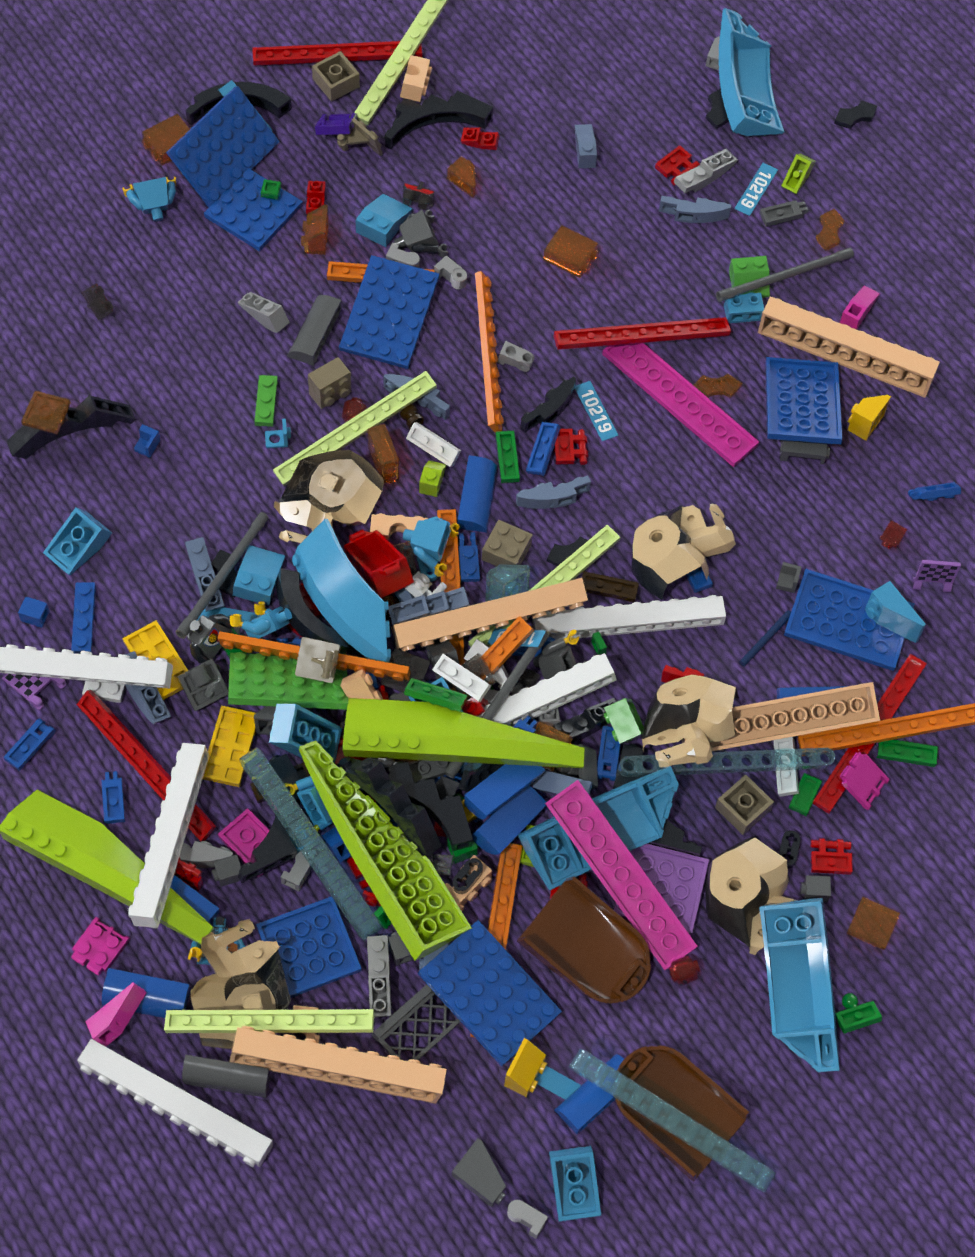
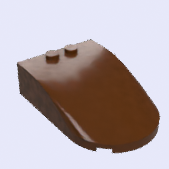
M575 877L566 878L517 940L520 945L587 997L602 1003L623 1002L635 996L645 985L651 969L650 951L643 936Z
M661 1045L645 1046L633 1051L622 1061L615 1075L614 1096L623 1116L663 1156L693 1182L749 1117L748 1110L684 1055L670 1047Z

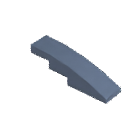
M461 587L446 593L441 591L429 596L422 595L388 607L392 624L395 625L470 606L465 588Z
M545 770V773L529 785L535 790L557 795L579 780L590 795L593 783Z

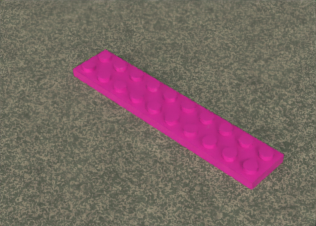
M644 343L608 345L602 350L603 356L731 466L735 467L759 445V441Z
M579 780L545 803L632 926L643 936L648 948L664 970L698 947Z

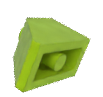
M796 154L781 186L797 194L809 177L816 161L803 154Z
M428 460L419 481V493L434 497L438 496L446 464Z

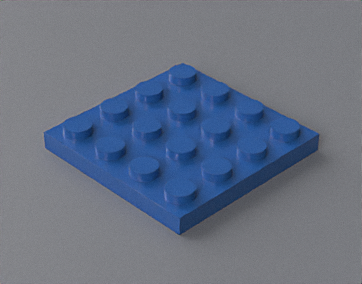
M248 168L204 212V217L260 252L303 206V202L282 188L278 200L261 197L260 193L265 178Z
M333 896L256 924L262 941H277L280 946L279 954L290 998L362 971Z

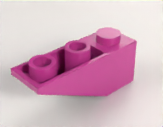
M863 286L843 311L840 324L848 325L857 330L880 293Z
M132 982L85 1021L92 1038L106 1047L119 1037L144 998L146 991Z

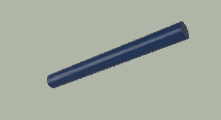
M789 610L776 621L739 661L742 666L745 667L789 620L791 614Z

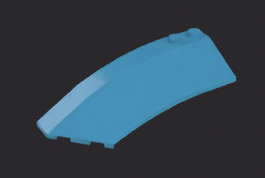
M724 8L719 40V79L723 103L731 129L734 133L744 136L783 134L784 129L776 109L771 85V45L767 41L761 40L758 37L759 33L751 25L747 27L741 21L743 17L739 13Z
M324 519L297 547L295 555L292 557L293 565L300 572L299 579L302 580L309 596L324 618L348 644L367 659L389 663L391 649H387L386 637H390L389 621H386L385 614L389 610L388 602H384L359 575L341 548L329 520Z
M668 766L594 797L592 800L627 849L631 851L662 837L665 820L668 819L673 804L671 802L679 784L671 766ZM555 817L518 834L527 856L548 890L560 886L566 878L577 877L592 869Z
M823 898L760 906L772 1035L785 1043L789 1049L807 1061L816 1071H839L834 997Z

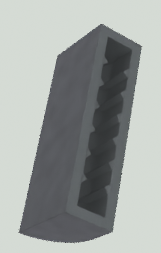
M328 295L316 297L287 357L314 366L342 310L340 299Z
M185 1055L182 1080L186 1085L263 1098L267 1097L271 1078L267 1068Z

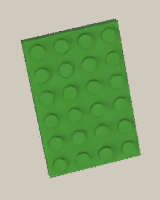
M230 653L228 704L255 706L297 704L303 708L347 710L348 697L341 688L342 679L347 677V669L345 671L336 669L334 682L328 683L296 676L297 659L290 658L289 660H284L276 655L263 656L260 653Z

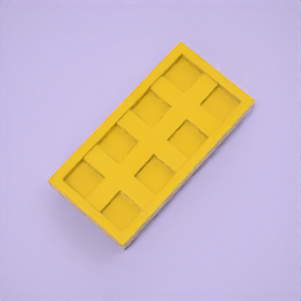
M157 620L122 638L130 653L135 651L137 656L148 657V660L155 661L156 658H164L173 665L170 689L157 687L163 700L183 690L177 676L188 671Z
M221 705L208 749L209 759L203 780L240 787L256 732L254 714L256 713Z

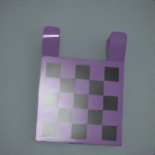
M922 560L916 576L913 577V589L921 590L922 581L943 583V592H951L961 563Z
M6 674L2 677L4 682L28 700L37 710H41L44 704L36 695L51 681L60 689L67 685L64 682L65 680L61 678Z

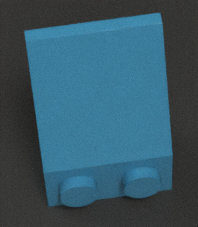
M382 194L367 205L357 217L356 233L387 247L400 229L399 226L412 213L413 208Z
M75 507L43 553L68 575H71L102 548L112 532L87 511Z
M249 545L233 586V596L257 603L263 601L265 605L269 606L285 555Z
M891 581L871 593L865 608L868 617L894 633L914 643L918 642L926 624Z
M585 1146L550 1151L549 1157L558 1220L566 1221L601 1216L592 1147Z

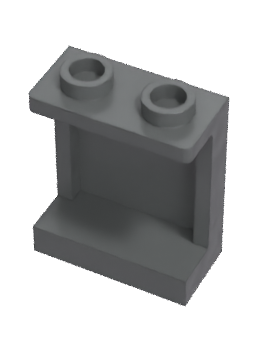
M781 440L780 461H787L788 456L820 459V464L824 465L825 459H829L830 448L827 447V443Z

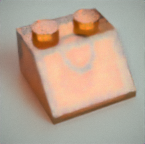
M323 205L308 213L307 220L303 221L305 236H301V246H304L306 254L326 255L329 229L328 205Z

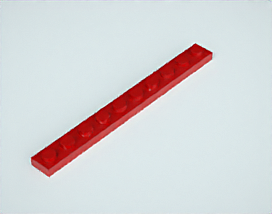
M400 41L253 48V65L318 63L340 51L349 61L384 60L391 57ZM421 44L413 56L422 58Z
M727 317L561 330L554 331L553 336L557 350L730 336L731 329Z
M912 654L908 656L877 703L880 721L891 719L927 663ZM875 743L848 748L812 804L830 814L846 789L841 784L843 781L840 778L841 773L846 766L850 765L849 762L856 752L868 755Z
M87 690L77 703V706L154 791L165 800L167 784H170L172 777L92 690ZM195 804L188 828L200 841H205L216 826Z

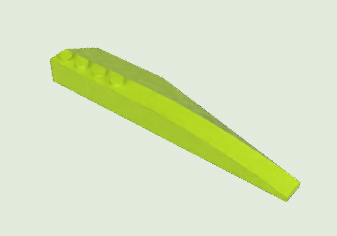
M349 698L342 750L344 756L584 768L585 748L464 712L450 710L443 706L433 705L429 702Z
M316 740L299 746V752L336 829L414 961L433 953L458 938L461 934L472 929L431 861L425 855L422 856L416 850L418 847L402 835L404 832L399 827L396 828L384 811L368 795L365 796L359 790L361 787L345 775V770L342 767L339 768L333 762V758Z
M36 790L9 812L0 824V835L4 840L129 907L133 905L134 890L139 885L140 871L144 869L145 863L102 823ZM170 887L160 923L201 945L202 938L213 931V926Z

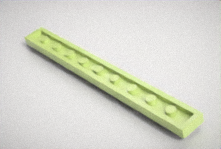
M449 0L426 1L354 112L357 113L358 121L361 120L364 124L369 125L406 68L410 55L415 54Z
M427 371L423 372L273 469L274 474L283 486L287 485L300 460L312 455L341 450L437 388L436 383Z
M606 525L529 591L574 580L620 541V536L610 526ZM509 621V625L499 629H507L514 621ZM495 625L490 626L488 631L478 633L468 641V645L472 647L476 639L487 645Z
M166 1010L164 1031L166 1033H236L237 1027L249 1026L254 1028V1031L263 1032V1030H269L275 1033H373L374 1010Z

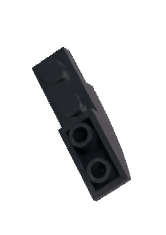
M574 376L569 380H564L555 389H550L545 395V403L539 404L535 410L527 412L522 416L520 428L524 433L538 424L541 425L542 422L552 423L564 411L575 390L576 378Z
M612 698L589 707L582 714L553 725L550 730L559 741L566 743L572 741V743H575L599 731L603 726L609 725L604 717L606 712L604 707L615 703L616 700Z

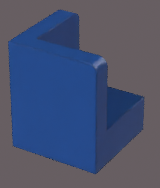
M142 424L139 429L140 439L135 445L134 451L150 458L161 441L159 431Z
M25 597L18 614L22 622L42 628L50 611L47 603Z

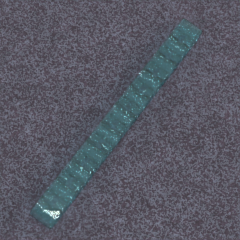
M255 748L239 758L243 769L360 938L366 940L367 937L381 930L380 922L261 750Z
M830 748L712 752L713 757L710 759L712 765L709 768L703 764L692 762V767L689 769L685 768L683 764L672 765L674 775L825 769L834 762L835 753ZM826 754L829 757V762H823L820 755ZM655 755L626 756L618 765V771L624 777H642L664 768L659 767V762ZM801 755L808 756L809 763L802 762ZM781 756H787L790 759V764H784L781 761ZM743 757L749 758L750 766H745L742 763ZM761 757H768L770 765L763 764ZM723 758H727L731 761L730 767H726L722 764ZM643 762H650L653 768L651 770L644 769ZM623 763H631L633 770L626 771L623 768Z
M581 1048L578 1050L569 1066L571 1070L755 1188L766 1192L776 1174L773 1170Z

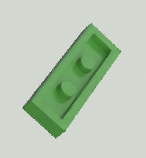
M259 375L255 426L273 427L277 376Z

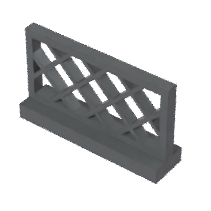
M426 984L379 1026L371 1036L390 1055L400 1057L401 1051H412V1059L419 1060L461 1021L459 1019L446 1021V1010L449 1008L445 1004L444 1006L432 1005V998L435 993ZM420 1007L429 1008V1019H417V1010ZM432 1008L444 1009L443 1020H431ZM405 1021L414 1022L413 1033L402 1032V1024ZM417 1022L428 1023V1034L416 1033ZM431 1023H442L443 1032L440 1035L431 1034ZM389 1035H398V1047H390L384 1040ZM401 1036H413V1048L401 1047ZM416 1037H428L427 1047L424 1049L416 1048ZM415 1051L420 1052V1053L415 1057Z

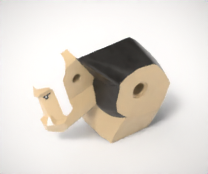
M688 675L661 685L653 696L648 708L642 734L643 752L647 744L663 745L679 742L682 738H685V743L655 752L659 767L692 762L697 764L709 762L713 757L709 742L723 741L735 736L732 707L734 698L739 699L736 687L697 675Z
M750 837L720 853L708 866L705 884L708 918L749 946L750 954L756 955L764 947L759 907L798 901L782 896L788 885L787 860L755 837Z

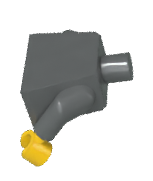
M570 630L566 638L561 637L550 642L534 658L533 664L541 669L544 679H550L558 672L567 671L576 665L571 647L566 645L567 643L577 644L579 636L576 638L571 637L576 634V630Z

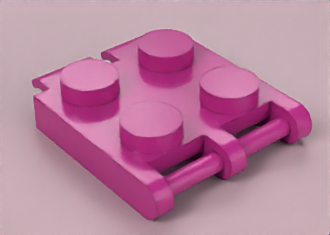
M856 752L849 762L850 765L846 766L840 775V778L843 780L841 784L864 809L869 810L870 804L875 797L880 795L881 788L889 782V778L867 754Z
M95 917L72 948L74 953L71 958L82 966L89 961L86 966L87 969L99 976L102 971H108V968L111 967L128 944L130 937L122 936L115 931L114 927H108L100 922L98 917Z

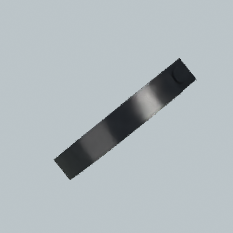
M234 82L253 106L263 108L279 119L292 110L291 98L275 88L253 82ZM227 83L208 88L194 96L195 104L190 105L185 110L189 124L193 125L205 116L224 97L219 89Z
M281 568L277 577L279 604L283 609L287 608L290 610L292 618L289 619V623L302 637L339 644V654L345 655L346 652L361 654L348 644L335 629L321 622L309 610L299 588L300 572Z

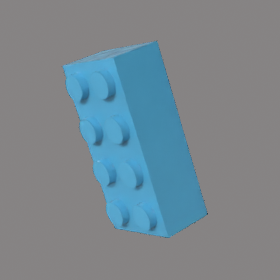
M277 704L269 743L302 758L299 746L316 740L333 758L335 763L342 727L297 704Z

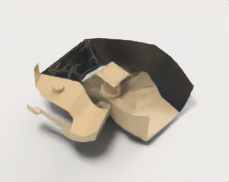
M351 450L329 451L308 456L299 461L280 501L274 502V508L283 516L285 521L312 528V531L324 519H328L332 527L333 520L353 526L365 524L383 490L384 480L369 462ZM288 530L281 531L279 538L285 542L290 540L297 543H302L307 537Z
M710 504L709 508L715 522L714 526H706L700 509L694 505L687 507L680 505L677 508L661 512L639 525L634 534L631 566L633 575L647 591L662 600L664 591L669 583L700 566L707 579L709 568L705 557L729 552L735 546L734 535L730 528L725 525L723 520L725 516L718 505Z
M250 919L239 921L237 926L220 934L214 935L211 932L202 938L201 951L216 974L203 977L190 991L193 1009L286 1010L291 999L279 954L280 946L277 941L259 940L234 953L229 952L227 945L252 933L253 929H255ZM199 1033L203 1046L232 1049L236 1034Z

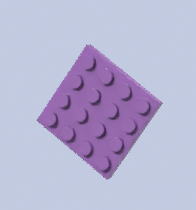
M645 844L631 850L632 856L686 931L692 936L709 859L650 844ZM615 903L614 911L623 919L628 920L617 903Z

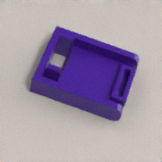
M353 113L351 116L350 114H330L329 120H327V114H322L315 126L316 135L350 134L354 127L351 120L353 118L357 120V113Z

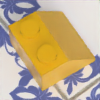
M891 396L863 398L859 404L856 403L848 419V423H850L848 431L867 441L885 416Z
M525 1038L506 1073L504 1086L527 1097L529 1092H534L538 1081L535 1079L538 1073L543 1074L547 1063L544 1062L546 1055Z

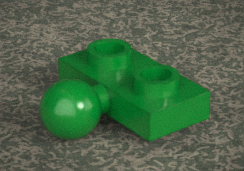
M847 993L842 997V1005L846 1010L835 1013V1019L843 1034L882 1021V1015L874 1001L858 1005V998L852 993Z

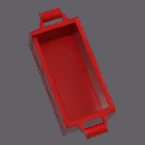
M362 529L349 535L350 542L344 545L347 558L359 575L380 598L414 583L406 557L378 530L367 532Z

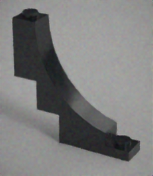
M89 395L76 408L61 405L49 418L33 415L7 440V444L12 456L27 459L41 447L65 435L90 428L112 427L117 421L132 424L136 419L130 405Z
M624 744L613 789L642 777L641 761L643 748H639L635 744ZM667 819L663 826L662 837L647 843L698 857L702 848L694 842H682L684 831L674 826Z
M287 754L282 756L276 755L268 762L267 771L272 779L276 795L275 819L264 840L252 851L251 861L253 863L248 862L240 867L238 878L241 883L267 872L296 856L297 849L289 835L302 828L303 820L295 806L302 802L297 795L298 789L295 790L292 796H287L284 794L290 791V786L286 788H281L284 783L296 784V781L301 780Z

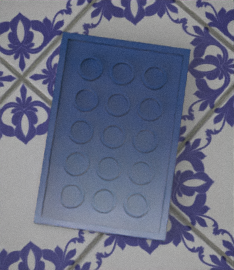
M236 86L166 153L205 204L210 207L248 168L252 169L280 141L241 89Z
M371 255L341 339L339 350L408 369L439 280V273Z
M766 357L767 439L841 444L842 426L838 362Z
M805 569L784 636L894 671L896 668L904 637L877 624L868 617L865 608L874 590ZM907 601L914 608L915 603Z
M477 920L471 926L472 929L461 934L417 974L502 1067L517 1053L524 1038L531 1041L562 1011L482 923Z

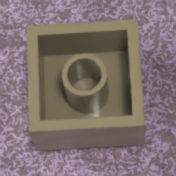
M341 51L312 66L313 80L331 102L360 87L359 72Z
M339 357L308 374L309 394L320 409L331 406L336 400L348 396L351 392V372Z
M498 519L482 549V560L516 575L532 545V534Z
M745 774L718 798L715 808L744 835L771 811L774 801Z

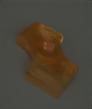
M835 208L820 216L822 231L816 235L815 239L825 251L840 244L841 241L837 231L843 226L844 219Z
M727 373L720 378H709L702 375L693 386L707 398L713 395H725L732 398L742 387V383Z

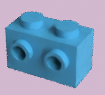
M761 293L740 294L725 300L724 310L728 323L761 321L764 311Z

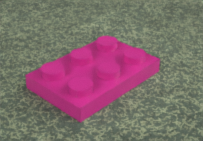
M247 808L220 831L218 837L244 864L248 862L253 863L251 861L252 851L264 840L269 829Z

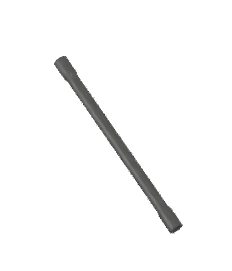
M849 247L834 254L716 292V298L719 302L778 281L853 258L854 252Z
M260 512L240 543L187 618L182 621L175 633L178 637L186 638L191 631L190 623L198 619L257 533L264 527L269 519L267 514Z
M547 631L538 647H528L482 718L487 720L493 719L538 650L541 649L549 637ZM450 762L444 773L454 779L464 762Z

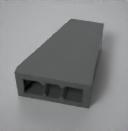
M477 1138L453 1169L452 1177L490 1207H493L496 1203L499 1205L505 1198L506 1185L482 1140Z

